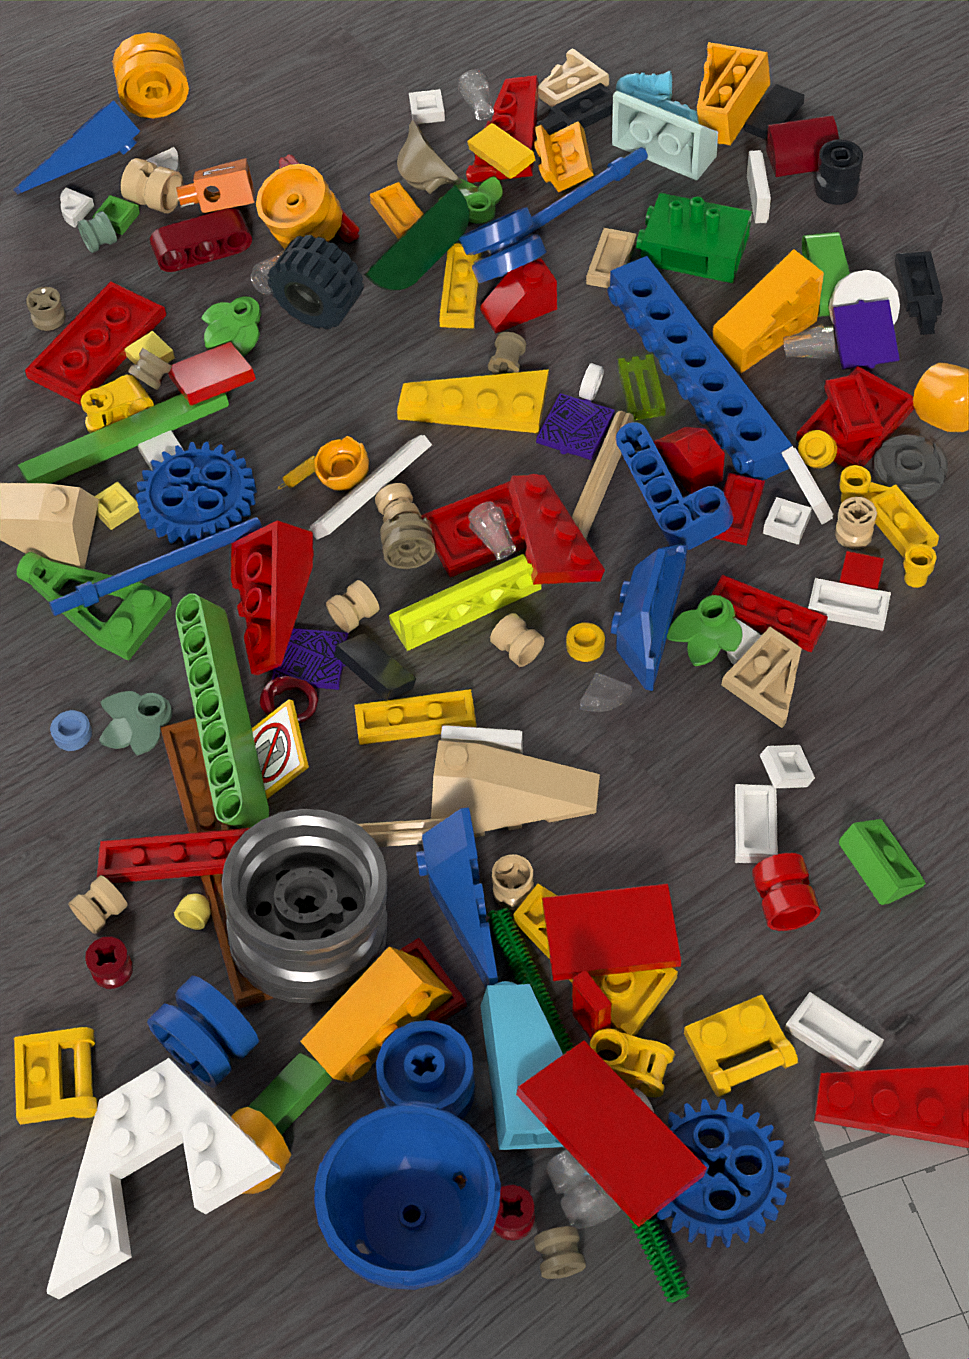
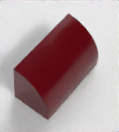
M833 116L768 125L766 152L775 177L818 171L820 149L827 142L839 139Z

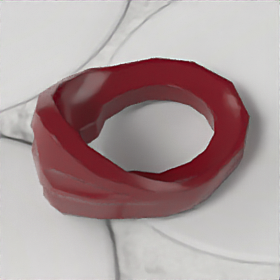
M284 676L277 677L266 684L260 695L259 704L263 712L268 716L276 710L274 706L276 695H281L286 690H299L309 700L307 709L297 715L298 723L300 724L306 722L315 714L318 697L314 687L307 681Z

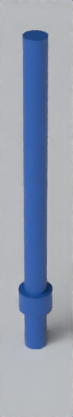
M640 147L624 158L618 157L607 165L606 170L532 216L534 221L532 228L517 236L518 240L528 236L613 180L620 181L629 175L630 169L648 158L646 150Z
M257 517L94 584L88 581L76 586V591L50 601L51 611L56 616L80 605H83L84 608L98 603L99 598L231 544L261 529V523Z

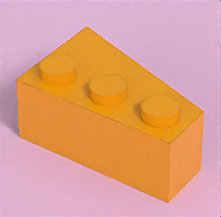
M708 42V56L704 64V79L701 81L697 104L698 122L703 126L718 131V144L731 146L770 86L768 52Z
M793 249L725 316L718 320L713 328L712 341L735 370L740 374L817 322L824 272Z
M389 946L300 1042L333 1079L351 1083L360 1079L369 1071L372 1064L377 1060L382 1044L396 1029L411 1022L425 1020L427 1014L439 1008L452 997V993L421 959Z

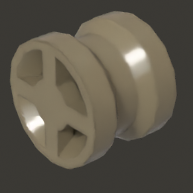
M39 287L28 294L26 305L31 313L32 323L36 328L50 331L64 323L66 313L61 305L60 294L56 289L52 287Z
M142 348L139 353V361L136 365H132L128 372L158 391L161 386L160 379L163 374L170 372L172 366Z
M570 1226L557 1227L543 1231L534 1237L535 1248L542 1254L543 1261L540 1264V1271L543 1278H564L577 1274L586 1268L584 1255L579 1253L577 1244L580 1241L577 1228Z

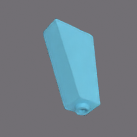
M504 981L495 985H487L480 1007L499 1150L564 1147L516 1095L518 1086L563 1055L530 984L516 985L513 982Z

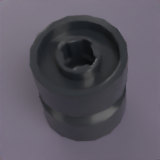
M836 139L827 142L820 149L815 193L822 201L832 205H842L855 199L858 193L863 162V152L857 144L848 140Z

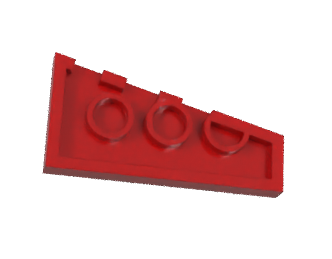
M537 75L505 79L493 107L494 115L492 120L487 121L485 126L486 128L491 123L495 124L533 152L535 151L534 141L538 107L539 83ZM475 153L474 163L469 165L466 171L469 183L484 182L493 176L498 180L510 179ZM534 162L513 178L533 176Z
M969 1065L821 1073L814 1121L969 1148Z

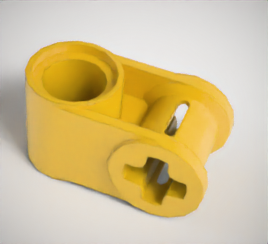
M124 375L113 382L91 389L84 393L81 398L82 409L87 413L85 420L86 428L90 433L154 406L148 393L133 375Z
M609 1028L599 1030L593 1035L590 1040V1047L596 1053L607 1049L612 1050L618 1055L616 1060L605 1062L632 1090L638 1088L647 1097L657 1098L663 1095L665 1087L662 1081L667 1064L674 1060L675 1056L674 1051L669 1046L658 1041L638 1038ZM650 1064H652L653 1066L651 1072L648 1073V1067Z

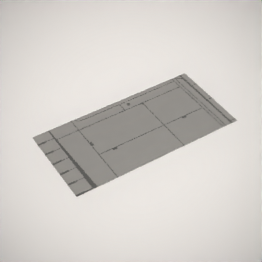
M816 1121L811 1122L810 1126L910 1359H969V1148Z

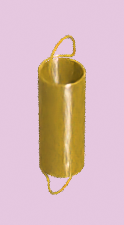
M311 456L283 477L285 482L283 484L293 488L315 472V456Z

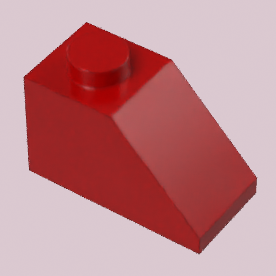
M542 258L529 262L508 272L481 304L480 311L495 334L557 310V280Z
M684 427L653 441L661 457L689 494L722 481L725 453L705 428Z

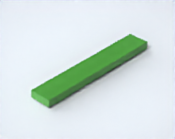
M222 393L195 405H190L184 396L180 394L19 464L18 467L27 483L52 484L132 449L142 442L228 407L229 402L226 394Z

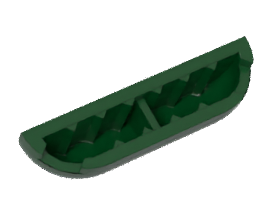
M455 185L448 190L434 206L432 205L369 268L370 270L364 274L367 279L377 287L389 291L403 290L414 285L465 233L469 224V207L461 191Z

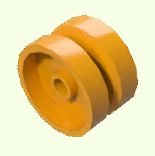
M141 33L124 40L115 50L112 63L120 102L127 111L139 117L159 118L177 111L186 101L189 87L180 48L172 39L157 33Z
M305 164L288 165L276 170L264 181L258 191L256 200L259 217L284 249L298 236L312 235L316 239L321 237L329 242L334 238L341 226L343 213L340 202L329 189L323 176L314 167Z

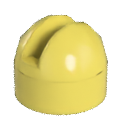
M201 894L185 896L174 912L175 918L188 928L194 930L203 929L211 913L208 899Z

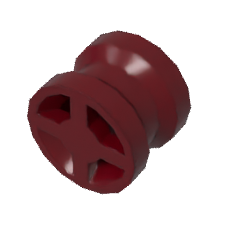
M102 937L89 945L85 961L93 980L100 987L106 989H115L123 986L133 973V964L125 944L115 937ZM113 956L115 957L114 960L106 961L104 959Z
M517 1185L501 1187L500 1206L493 1230L505 1240L515 1241L523 1239L534 1227L535 1205L533 1197L526 1189ZM518 1204L516 1208H508L507 1206H505H516Z

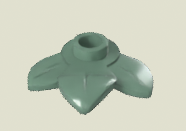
M124 691L105 698L101 701V706L113 720L103 731L99 741L102 745L114 749L125 748L131 745L133 752L137 756L150 751L158 744L161 738V727L166 726L172 717V708L169 701L157 693H147L140 696L133 691ZM152 712H158L153 716H148Z

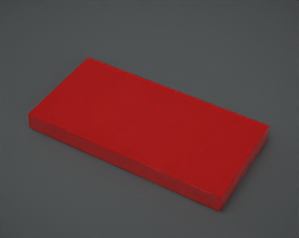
M110 281L25 369L27 378L81 405V398L84 393L100 387L127 358L125 348L150 333L166 316L165 307Z
M585 1040L518 1086L516 1095L638 1227L704 1177L707 1167Z

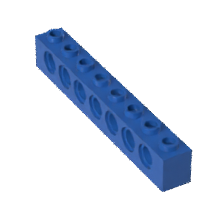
M645 256L611 270L610 286L607 289L611 303L614 306H619L625 315L629 327L636 329L642 337L646 350L653 352L659 360L663 373L666 376H671L677 384L681 397L684 400L688 399L695 408L698 420L709 427L716 443L730 455L736 471L739 474H744L745 477L765 480L790 469L781 453L793 445L650 259Z

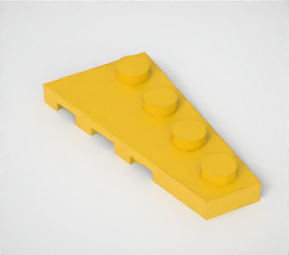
M549 370L403 383L397 408L398 420L539 433L549 380Z
M537 883L513 916L515 923L550 959L542 898L557 895ZM673 968L594 976L592 979L612 1003L611 1025L619 1032L635 1036L676 981L678 971Z

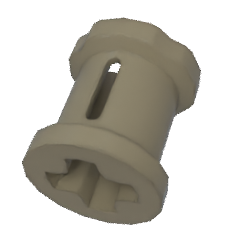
M502 332L495 340V347L497 349L495 356H492L488 363V369L493 375L519 372L520 365L518 360L526 350V341L523 337L514 332Z

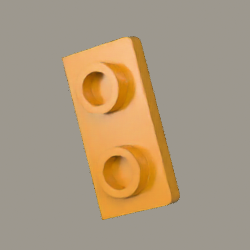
M579 121L550 136L542 125L535 127L537 140L534 141V146L542 161L538 167L546 183L551 181L556 190L561 192L594 176L585 131Z

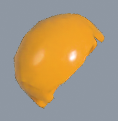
M346 436L342 440H332L320 447L314 458L315 473L325 486L333 490H350L364 480L369 470V458L363 443H358L352 437Z

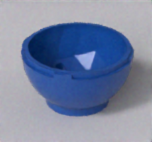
M411 1101V1104H399L378 1109L359 1118L337 1137L325 1154L322 1163L320 1162L314 1187V1204L318 1224L328 1246L349 1270L366 1281L391 1289L416 1290L440 1284L461 1273L478 1257L492 1235L500 1206L501 1183L496 1162L486 1142L468 1123L446 1110L439 1109L437 1105ZM457 1176H462L466 1181L465 1187L461 1190L454 1181ZM410 1210H417L421 1214L419 1220L413 1223L407 1222L404 1216ZM363 1244L368 1254L361 1253L357 1245Z

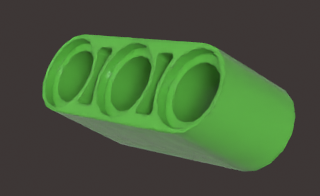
M839 232L803 235L802 256L824 272L818 317L830 316L829 302L835 290L834 288L838 281L850 274Z

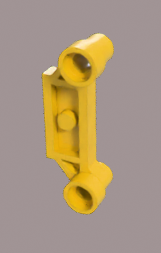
M853 465L845 468L841 473L839 484L842 492L841 503L851 497H862L871 501L877 511L875 524L904 558L905 582L914 588L924 586L928 575L934 570L936 553L932 548L937 546L939 535L897 485L887 487L871 482L869 471L862 466Z

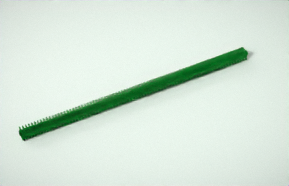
M508 908L498 911L492 910L487 914L490 917L488 922L490 927H492L491 930L494 932L496 940H498V944L501 945L500 948L503 949L502 953L507 958L506 961L509 963L508 966L511 967L510 970L513 971L512 974L515 976V980H517L516 983L518 985L530 984L564 1055L574 1048L572 1047L573 1043L569 1042L571 1038L567 1037L569 1034L565 1033L566 1028H562L564 1024H561L562 1020L558 1019L560 1015L556 1014L558 1011L554 1010L555 1006L551 1005L553 1001H550L551 997L547 996L549 992L545 991L547 988L543 987L544 983H541L542 978H538L540 974H537L538 969H534L536 965H533L534 961L530 960L532 957L528 956L529 952H526L527 947H523L525 943H522L523 938H519L521 934H517L519 930H516L517 926L513 925L515 921H511L513 917L509 916L511 913L507 912ZM655 1215L639 1227L630 1220L629 1222L633 1224L632 1228L636 1229L634 1233L638 1234L639 1244L643 1245L641 1248L645 1250L644 1254L648 1255L646 1257L647 1260H651L649 1265L653 1266L651 1269L655 1271L654 1275L658 1276L656 1280L661 1281L659 1286L663 1287L661 1289L665 1292L663 1295L668 1297L666 1301L673 1303L679 1299L687 1298L690 1295L687 1294L690 1287L684 1288L687 1281L681 1282L685 1276L679 1278L682 1271L677 1272L680 1266L674 1267L677 1260L671 1261L675 1255L669 1257L672 1250L667 1251L670 1245L664 1246L667 1242V1239L662 1241L665 1235L659 1236L662 1229L657 1231L660 1224L654 1225L657 1219L652 1220Z

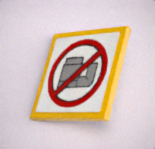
M290 699L252 728L267 799L309 768L294 702Z

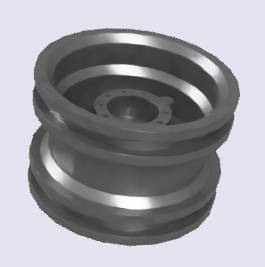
M298 809L280 812L261 820L244 832L233 845L224 864L222 889L231 956L239 972L257 989L271 997L288 1002L316 1003L332 1000L344 995L384 952L386 946L387 870L384 856L375 840L360 825L344 816L324 810ZM355 904L357 905V909L354 911L346 910ZM260 910L268 915L258 916L256 911ZM328 932V937L322 938ZM288 935H291L294 940L287 939Z

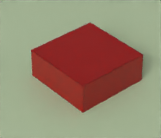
M847 551L839 583L878 590L884 558Z

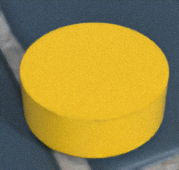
M814 430L802 437L798 445V453L806 465L813 468H824L835 459L837 445L829 434L820 430Z
M588 622L579 623L571 627L566 636V648L569 655L581 662H590L599 658L605 649V635L602 629Z

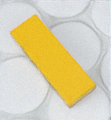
M455 243L447 251L439 317L440 327H475L479 283L472 270V265L477 259L482 257L483 252L475 255H466L461 243Z
M471 689L354 705L359 745L441 734L442 726L445 725L476 727Z

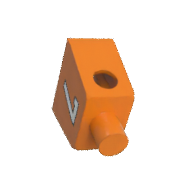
M247 158L199 170L194 174V183L176 187L181 207L199 203L202 213L254 203L255 189ZM215 186L219 191L210 192L206 187Z

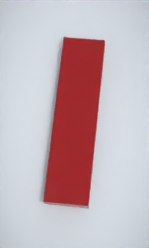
M250 828L100 841L97 878L101 875L111 883L223 874L224 864L231 848L244 832Z

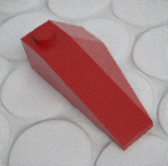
M278 520L231 543V582L233 588L239 590L241 597L237 610L239 616L244 617L246 620L247 629L244 634V642L251 674L260 675L282 665L313 568V532Z

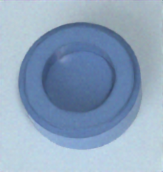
M69 710L62 712L51 723L50 732L53 740L63 750H78L84 747L91 739L92 728L87 716L80 711Z

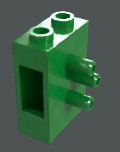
M659 193L655 206L650 205L645 221L647 227L646 230L640 229L636 249L641 250V258L647 256L656 268L734 283L750 236L752 211L704 202V199L698 196L689 199Z

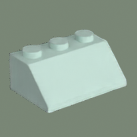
M616 91L613 94V146L630 153L642 147L648 154L647 160L694 180H698L717 157L718 131L622 92Z

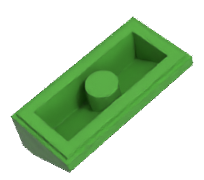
M882 819L853 823L839 839V845L879 904H889L922 888L926 884Z
M299 1053L248 1107L263 1113L273 1122L282 1135L331 1083V1076L318 1062Z

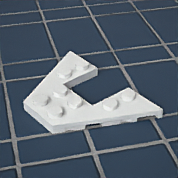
M170 1058L101 1098L98 1102L47 1287V1294L57 1299H61L132 1257L121 1179L178 1145L184 1144L194 1208L204 1214L211 1212L281 1171L280 1166L272 1161L255 1144L256 1142L239 1128V1125L229 1114L219 1107L179 1064Z

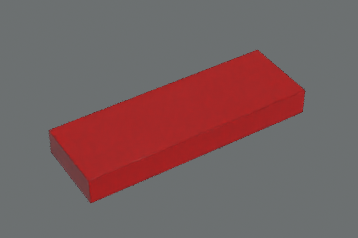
M725 575L721 576L711 594L728 599L734 607L735 618L750 628L765 633L769 627H772L803 650L811 653L827 625L828 616Z

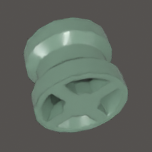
M103 211L96 213L95 217L89 221L82 219L77 222L80 235L91 253L98 251L99 247L105 243L111 245L117 242L113 226Z

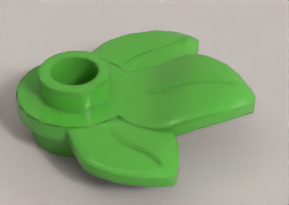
M493 176L477 187L460 178L463 183L455 186L461 191L467 201L469 222L481 224L490 221L496 213L495 205L503 196L499 180Z
M244 296L235 299L232 303L220 302L208 308L201 317L209 325L204 333V342L207 350L232 342L243 357L247 355L255 346L260 336L257 325L260 321L261 308L258 302L251 297Z
M711 595L699 603L698 609L681 613L669 628L667 638L675 642H688L687 648L690 661L694 666H700L711 662L718 655L720 649L735 652L742 641L743 631L741 625L734 619L735 610L732 603L721 596Z

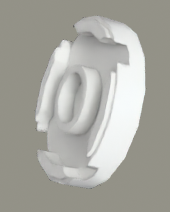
M870 270L858 271L848 274L836 284L829 302V312L833 324L832 308L854 305L859 300L868 303L889 299L893 324L897 321L900 308L898 292L892 282L881 273Z

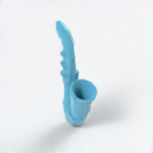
M671 71L659 75L655 73L645 75L643 72L641 74H627L617 81L616 91L633 96L699 124L697 111L690 109L686 104L681 105L678 101H671Z

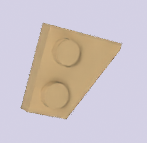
M572 48L566 53L567 61L563 66L557 64L551 71V75L545 78L538 86L539 98L553 107L599 83L607 87L609 85V74Z
M769 627L723 676L721 685L783 728L788 717L802 648L772 627Z

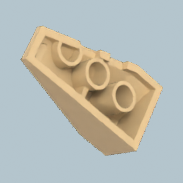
M0 483V540L25 554L34 552L49 561L85 569L99 499L80 487L46 483Z

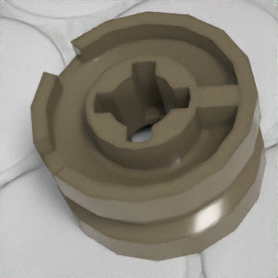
M406 513L399 514V519L394 522L388 519L382 524L380 536L384 560L388 565L399 569H411L422 566L433 558L435 544L432 538L431 522L427 518L422 520L419 519L418 514Z

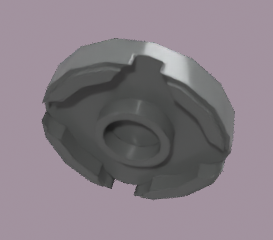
M902 434L889 438L877 450L873 461V476L877 483L887 487L897 485L908 499H922L933 495L942 487L948 471L947 457L941 447L936 443L932 445L925 442V437L919 435Z

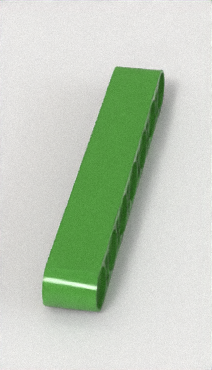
M190 593L183 597L177 605L175 612L176 623L215 815L220 822L234 828H251L261 820L269 817V806L227 614L222 607L197 594Z

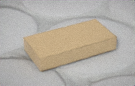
M604 228L586 276V284L608 288L610 286V271L630 262L636 245L637 234Z

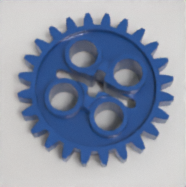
M190 442L187 451H183L177 445L175 446L176 454L172 456L163 451L164 461L151 460L150 463L153 471L143 470L144 481L137 482L139 493L136 494V500L141 519H145L148 529H155L158 538L167 534L171 544L181 537L184 546L190 543L191 539L196 538L199 541L226 530L231 525H238L242 523L241 516H251L250 506L256 504L254 493H257L252 469L247 468L244 458L237 459L235 450L225 454L222 444L218 445L214 451L210 450L209 442H205L201 449H196L194 442Z
M702 1099L700 1112H695L686 1103L684 1104V1118L682 1119L675 1113L670 1112L668 1114L670 1130L707 1167L704 1177L658 1212L657 1218L663 1220L672 1216L674 1218L671 1227L672 1233L678 1232L683 1226L688 1228V1242L690 1243L695 1240L698 1233L705 1234V1243L709 1248L715 1236H721L725 1247H730L732 1234L735 1233L738 1234L744 1243H747L750 1237L749 1227L763 1234L766 1228L763 1217L776 1221L779 1211L773 1204H785L787 1194L780 1189L788 1188L791 1178L787 1174L781 1173L788 1169L789 1158L777 1156L783 1150V1140L769 1141L774 1127L768 1125L759 1129L757 1127L760 1116L758 1112L751 1115L748 1119L742 1117L743 1104H739L733 1113L727 1112L725 1099L720 1100L717 1110H711L707 1100ZM706 1135H713L722 1144L717 1148H707L700 1143L699 1139ZM744 1161L751 1162L758 1168L759 1172L754 1175H745L737 1169L736 1165ZM718 1167L724 1170L723 1174L717 1173L714 1177L708 1175V1170L714 1172ZM739 1190L749 1192L750 1196L744 1197L740 1194ZM716 1196H724L732 1202L733 1207L726 1211H720L711 1205L710 1200Z

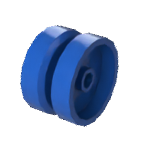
M528 207L499 217L459 237L466 255H475L488 250V254L477 259L472 265V270L478 283L498 276H505L508 272L547 253L540 235L533 234L519 240L517 238L520 234L531 229L534 224Z
M192 975L175 993L178 1007L164 1003L148 1019L147 1023L157 1040L187 1071L207 1086L215 1088L232 1070L228 1056L242 1060L259 1043V1039L247 1019L223 994L200 977Z
M432 1020L416 1021L396 1029L382 1044L376 1060V1069L381 1100L385 1108L399 1104H411V1101L437 1105L439 1109L446 1110L461 1120L468 1114L476 1095L472 1052L461 1034L443 1023Z

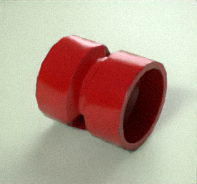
M797 853L773 855L757 863L752 869L756 890L760 893V897L764 898L761 906L767 926L770 929L776 931L798 929L815 921L820 915V906L814 889L809 886V872L802 855Z

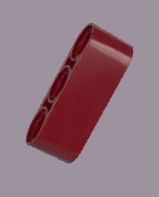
M234 208L220 210L156 229L150 236V245L160 269L165 272H176L235 255L247 250L252 243V236L241 211Z

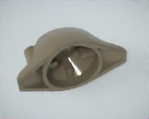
M412 120L409 124L408 138L397 158L398 171L413 188L426 190L429 194L443 184L459 185L463 183L435 153L418 125Z

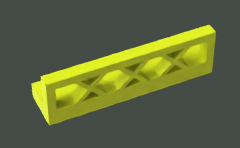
M521 554L390 614V624L406 650L409 651L541 590V584L533 585L531 578L532 564H528L524 554Z

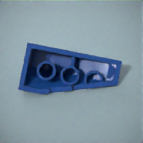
M113 100L95 113L72 134V138H69L59 146L49 159L42 162L13 190L18 195L107 158L118 151L124 155L137 143L134 137L140 130Z
M469 807L461 808L422 835L424 851L416 852L419 875H428L432 895L485 988H487V985L498 983L489 923L486 922L487 915L483 886L479 884L478 855Z

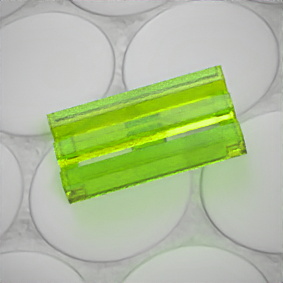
M653 354L646 355L645 360H639V356H633L631 362H626L625 358H618L617 367L628 413L634 416V420L665 416L666 406ZM642 370H647L656 408L651 409ZM634 371L643 410H637L628 372Z

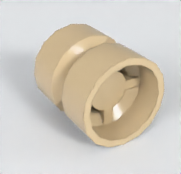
M135 158L129 162L121 179V193L126 200L140 205H147L151 209L168 214L179 203L176 187L183 186V177L180 172L162 166L157 167L156 164L140 158Z

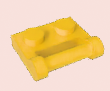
M763 995L754 997L684 1027V1035L717 1097L730 1093L732 1086L774 1068L783 1066L786 1069L798 1063L793 1045L786 1039ZM767 1043H770L773 1049L724 1071L718 1065Z
M78 1027L14 1037L16 1119L20 1125L69 1117L83 1119L95 1116L98 1101L96 1097H93L91 1047L95 1045L93 1029ZM72 1048L74 1050L75 1097L63 1099L61 1049Z

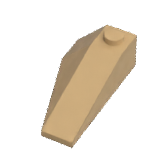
M439 740L433 775L431 819L448 818L459 809L469 807L475 838L485 836V831L508 827V830L522 828V824L540 820L554 822L594 814L597 811L600 774L482 744Z

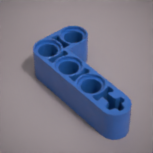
M631 422L619 429L616 434L617 446L669 546L683 544L688 545L687 550H690L730 528L734 517L721 489L708 486L683 498L644 425L638 422ZM641 446L642 450L636 453L634 449ZM718 508L714 512L708 513L710 510ZM684 525L681 529L675 530L677 527Z

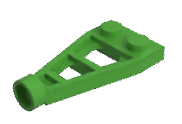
M34 552L26 553L17 567V577L31 584L49 602L62 597L58 592L68 580L81 584L91 581L94 584L112 576L52 562ZM136 582L109 594L120 597L124 601L107 622H101L88 611L90 606L84 608L83 605H80L62 613L98 646L129 661L171 608L172 603L169 596L140 582Z

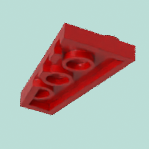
M538 474L512 476L508 489L515 517L520 518L519 532L521 539L526 541L527 549L525 555L527 563L532 564L531 578L533 585L600 582L605 571L604 567L546 476Z

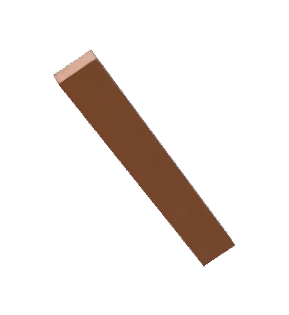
M196 717L161 727L189 833L231 830L229 825L220 822L215 815ZM223 874L204 875L201 878L237 1009L273 999L274 997L254 987L239 972L231 956L222 889Z

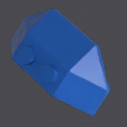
M678 544L658 548L634 567L631 581L624 580L622 585L620 603L624 605L622 612L615 611L611 634L617 635V652L645 690L653 691L667 641L668 630L671 626L686 570L688 545Z

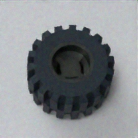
M312 235L298 236L292 240L268 273L269 279L267 280L268 286L272 289L270 291L271 294L293 318L295 317L301 323L309 324L318 329L322 327L325 330L339 326L362 294L364 284L362 283V274L357 271L358 266L355 262L351 261L350 256L345 251H341L332 242L329 243L321 237L316 239Z

